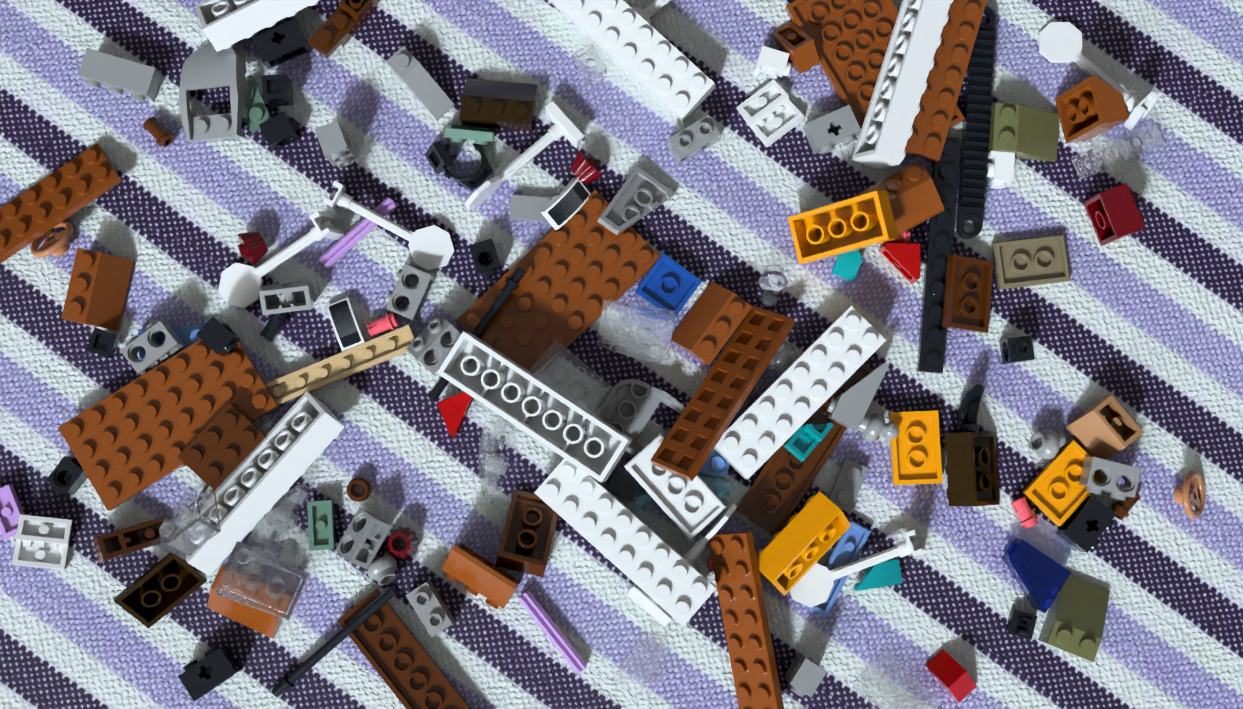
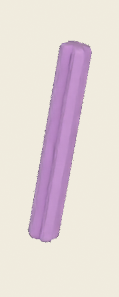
M387 197L373 211L387 217L396 209L397 205L390 197ZM364 217L319 258L320 262L325 267L330 268L378 224Z
M525 591L519 596V601L575 672L580 673L587 667V663L531 592Z

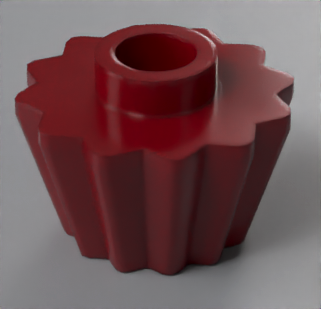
M578 152L570 168L578 179L584 184H588L603 175L598 169L600 164L591 155L587 157L582 152Z
M258 231L238 234L240 243L237 245L242 257H247L253 265L268 252L266 243Z
M399 526L396 530L392 529L390 535L386 536L387 543L385 547L388 548V553L393 555L395 559L402 558L403 560L407 556H413V552L418 549L416 544L419 542L415 537L416 533L410 531L409 527L402 528ZM400 538L406 540V546L403 548L398 545Z

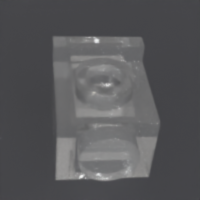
M593 42L572 53V61L586 85L591 82L593 84L598 83L605 78L607 67L595 49ZM590 61L595 62V65L592 67H589L586 64Z

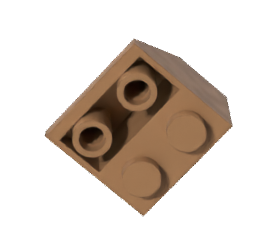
M1112 395L1099 397L1065 426L1091 457L1105 460L1126 448L1143 433Z

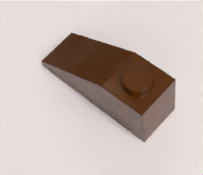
M167 515L96 536L93 539L99 563L173 540L176 530L171 515Z

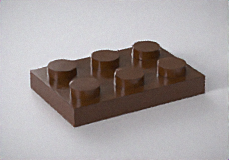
M958 255L948 256L942 327L988 333L994 262Z
M230 402L177 457L207 485L216 490L267 435Z

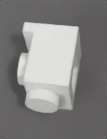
M762 46L753 75L758 76L759 72H762L764 76L771 79L782 78L783 75L788 76L792 64L788 62L790 54Z
M990 151L987 156L989 163L986 167L988 185H991V188L1003 189L1014 181L1015 153Z

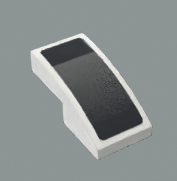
M573 178L560 195L552 197L541 213L552 227L558 230L587 202L591 193L578 178Z
M349 297L326 306L342 351L366 342Z

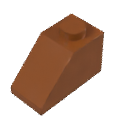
M789 22L771 33L779 49L790 54L788 62H791V66L800 74L820 63L813 38L794 23Z

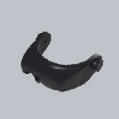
M476 143L473 144V147L481 155V164L474 174L468 177H456L448 169L444 171V175L448 179L452 178L463 188L471 192L494 172L482 150V146Z
M976 384L962 394L956 427L966 428L970 432H976L979 429L977 415L985 389L982 385ZM967 403H969V405H968V407H967V411H966V422H965V409H966Z

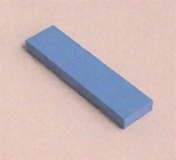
M848 519L852 526L837 540L824 566L831 571L855 562L871 530ZM848 575L834 580V586L827 602L810 609L827 617Z

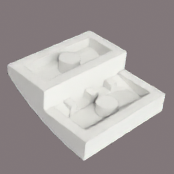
M774 79L737 106L738 112L766 147H769L804 120V115L789 100V95Z
M20 514L12 565L65 570L72 520Z

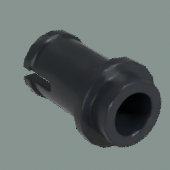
M283 313L270 314L271 318L259 335L273 342L282 326L287 325L286 320L288 317Z

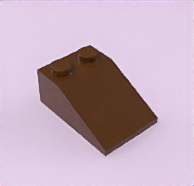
M514 489L495 566L543 577L558 514L536 494Z

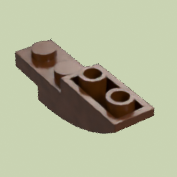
M341 0L339 8L308 39L309 45L328 58L340 45L344 47L354 36L380 0Z

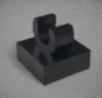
M441 141L433 143L425 153L436 174L444 172L457 158L456 154L449 156L447 152L451 145H443Z
M94 327L86 351L113 359L121 336Z
M1011 609L1005 632L1032 640L1037 616Z

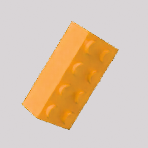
M873 191L787 217L799 264L820 261L899 238L887 191Z
M819 491L807 500L805 507L799 513L794 514L790 518L788 525L782 531L777 532L773 536L771 543L756 554L759 572L785 596L852 525L842 510Z

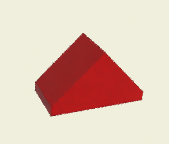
M886 243L879 249L911 284L920 278V244Z
M466 392L437 403L448 432L454 437L458 436L474 399Z
M944 649L940 650L925 664L957 702L962 701L976 687L967 671Z

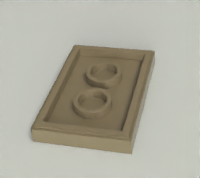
M1064 234L991 243L998 290L1071 281Z

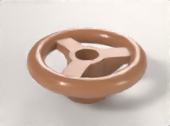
M63 221L34 240L31 245L32 255L41 258L51 254L55 257L65 254L70 248L68 240L73 233V225L68 221ZM61 228H66L65 230L59 233H53ZM45 239V243L39 248L40 244Z
M1194 470L1189 471L1184 477L1183 484L1176 485L1174 489L1175 502L1183 504L1186 515L1191 519L1199 518L1205 506L1204 482L1201 475Z

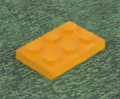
M938 410L889 412V423L894 421L899 427L898 436L890 439L892 485L943 483Z
M1070 440L1022 491L1057 526H1061L1091 494L1086 492L1087 487L1079 485L1084 458L1091 456L1074 440ZM1098 470L1093 474V478L1097 483L1101 479V474Z

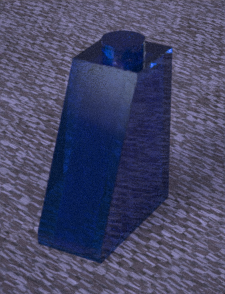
M1015 538L1010 540L1003 550L1005 554L1002 559L1032 607L1039 612L1046 613L1071 572L1023 539Z

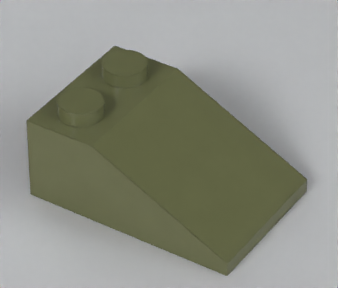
M994 103L991 106L988 153L990 151L1015 153V159L1057 161L1059 114L1019 104Z
M1063 572L1038 640L1094 662L1103 636L1110 590Z

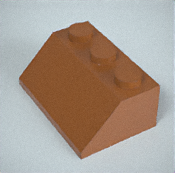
M1095 75L1088 77L1055 98L1066 144L1092 139L1129 119L1128 106L1124 101L1123 95Z
M919 161L856 194L857 197L877 190L887 191L898 235L944 211V206L934 182Z
M77 248L61 319L119 331L135 261L103 252Z
M711 282L669 339L708 367L753 306L732 291Z
M460 542L453 546L441 568L445 571V577L455 583L458 580L466 584L465 589L475 596L480 593L487 598L485 602L495 609H498L499 606L504 609L521 582Z
M226 563L221 565L211 586L207 608L274 639L295 593L232 563Z

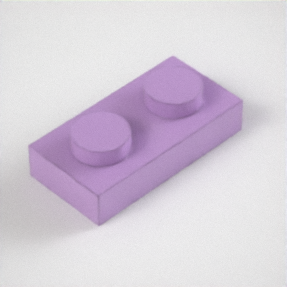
M13 484L0 488V532L3 539H9L16 536L20 514L25 515Z

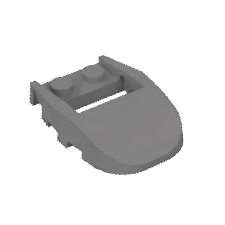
M214 46L203 47L193 52L183 64L179 87V108L186 139L192 143L245 138V133L241 132L242 119H247L248 108L245 106L246 95H249V85L246 84L244 75L247 72L245 60L236 48L230 47L217 52ZM230 86L231 113L193 117L189 101H191V90Z
M626 379L617 383L612 388L600 408L599 418L633 439L626 451L636 456L644 449L636 441L660 402H663L680 414L685 407L663 390L640 380Z

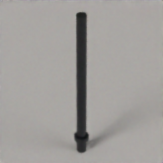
M518 266L511 278L508 277L506 279V285L472 332L473 335L479 339L481 338L513 290L519 288L520 285L518 283L526 273L524 269ZM441 376L429 393L428 398L436 402L449 381Z
M390 586L289 675H284L280 679L281 682L271 690L274 696L279 697L285 690L292 689L300 677L398 593L397 590Z

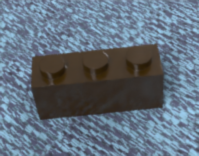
M467 78L461 99L462 125L533 132L538 86L535 84Z
M996 432L945 433L944 448L947 459L945 471L948 480L947 498L949 506L1000 505Z
M173 550L113 599L114 602L149 629L203 585L207 578L205 573L187 563L180 550Z

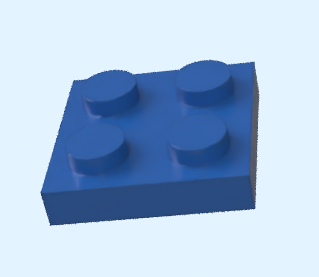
M663 253L635 290V293L674 320L702 281Z

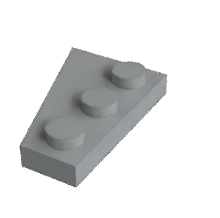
M636 166L597 222L615 235H618L673 198L676 193Z

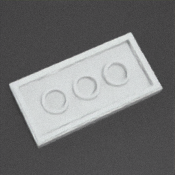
M660 433L624 467L691 540L718 516L726 506L698 474L693 481H690L657 467L651 462V458L665 439Z

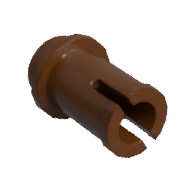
M151 117L144 122L143 128L156 139V143L159 146L167 147L173 142V132L166 130L156 118Z
M1136 492L1135 498L1126 497L1125 501L1118 500L1116 504L1113 503L1111 510L1117 514L1115 517L1120 520L1128 518V512L1141 497Z

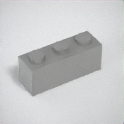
M89 48L86 49L78 73L85 80V84L90 87L99 89L100 86L108 88V91L117 95H122L123 92L131 94V98L141 102H145L146 99L155 101L163 76L155 67Z

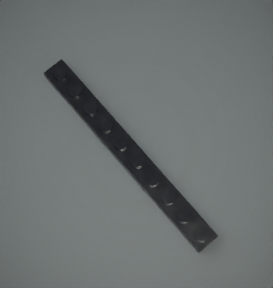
M946 137L940 160L938 162L933 160L932 180L944 206V211L928 220L917 372L943 373L946 328L942 327L947 259L949 255H952L961 138Z

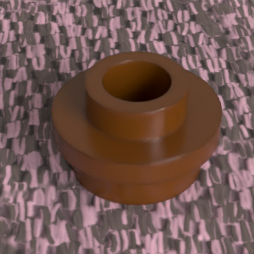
M354 478L347 486V494L355 502L365 501L371 495V484L364 478ZM358 485H361L364 488L362 494L356 493V487Z

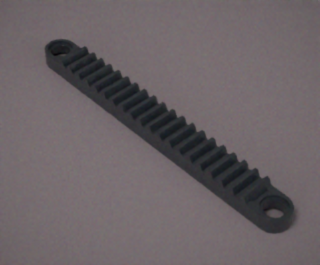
M985 6L983 14L988 17L989 21L988 24H980L965 79L963 109L965 120L962 124L956 231L964 239H972L979 235L982 230L983 213L985 211L984 195L987 182V148L990 136V102L992 99L993 56L996 42L994 40L996 35V16L994 11ZM969 220L974 223L975 231L973 233H968L963 229L965 221Z

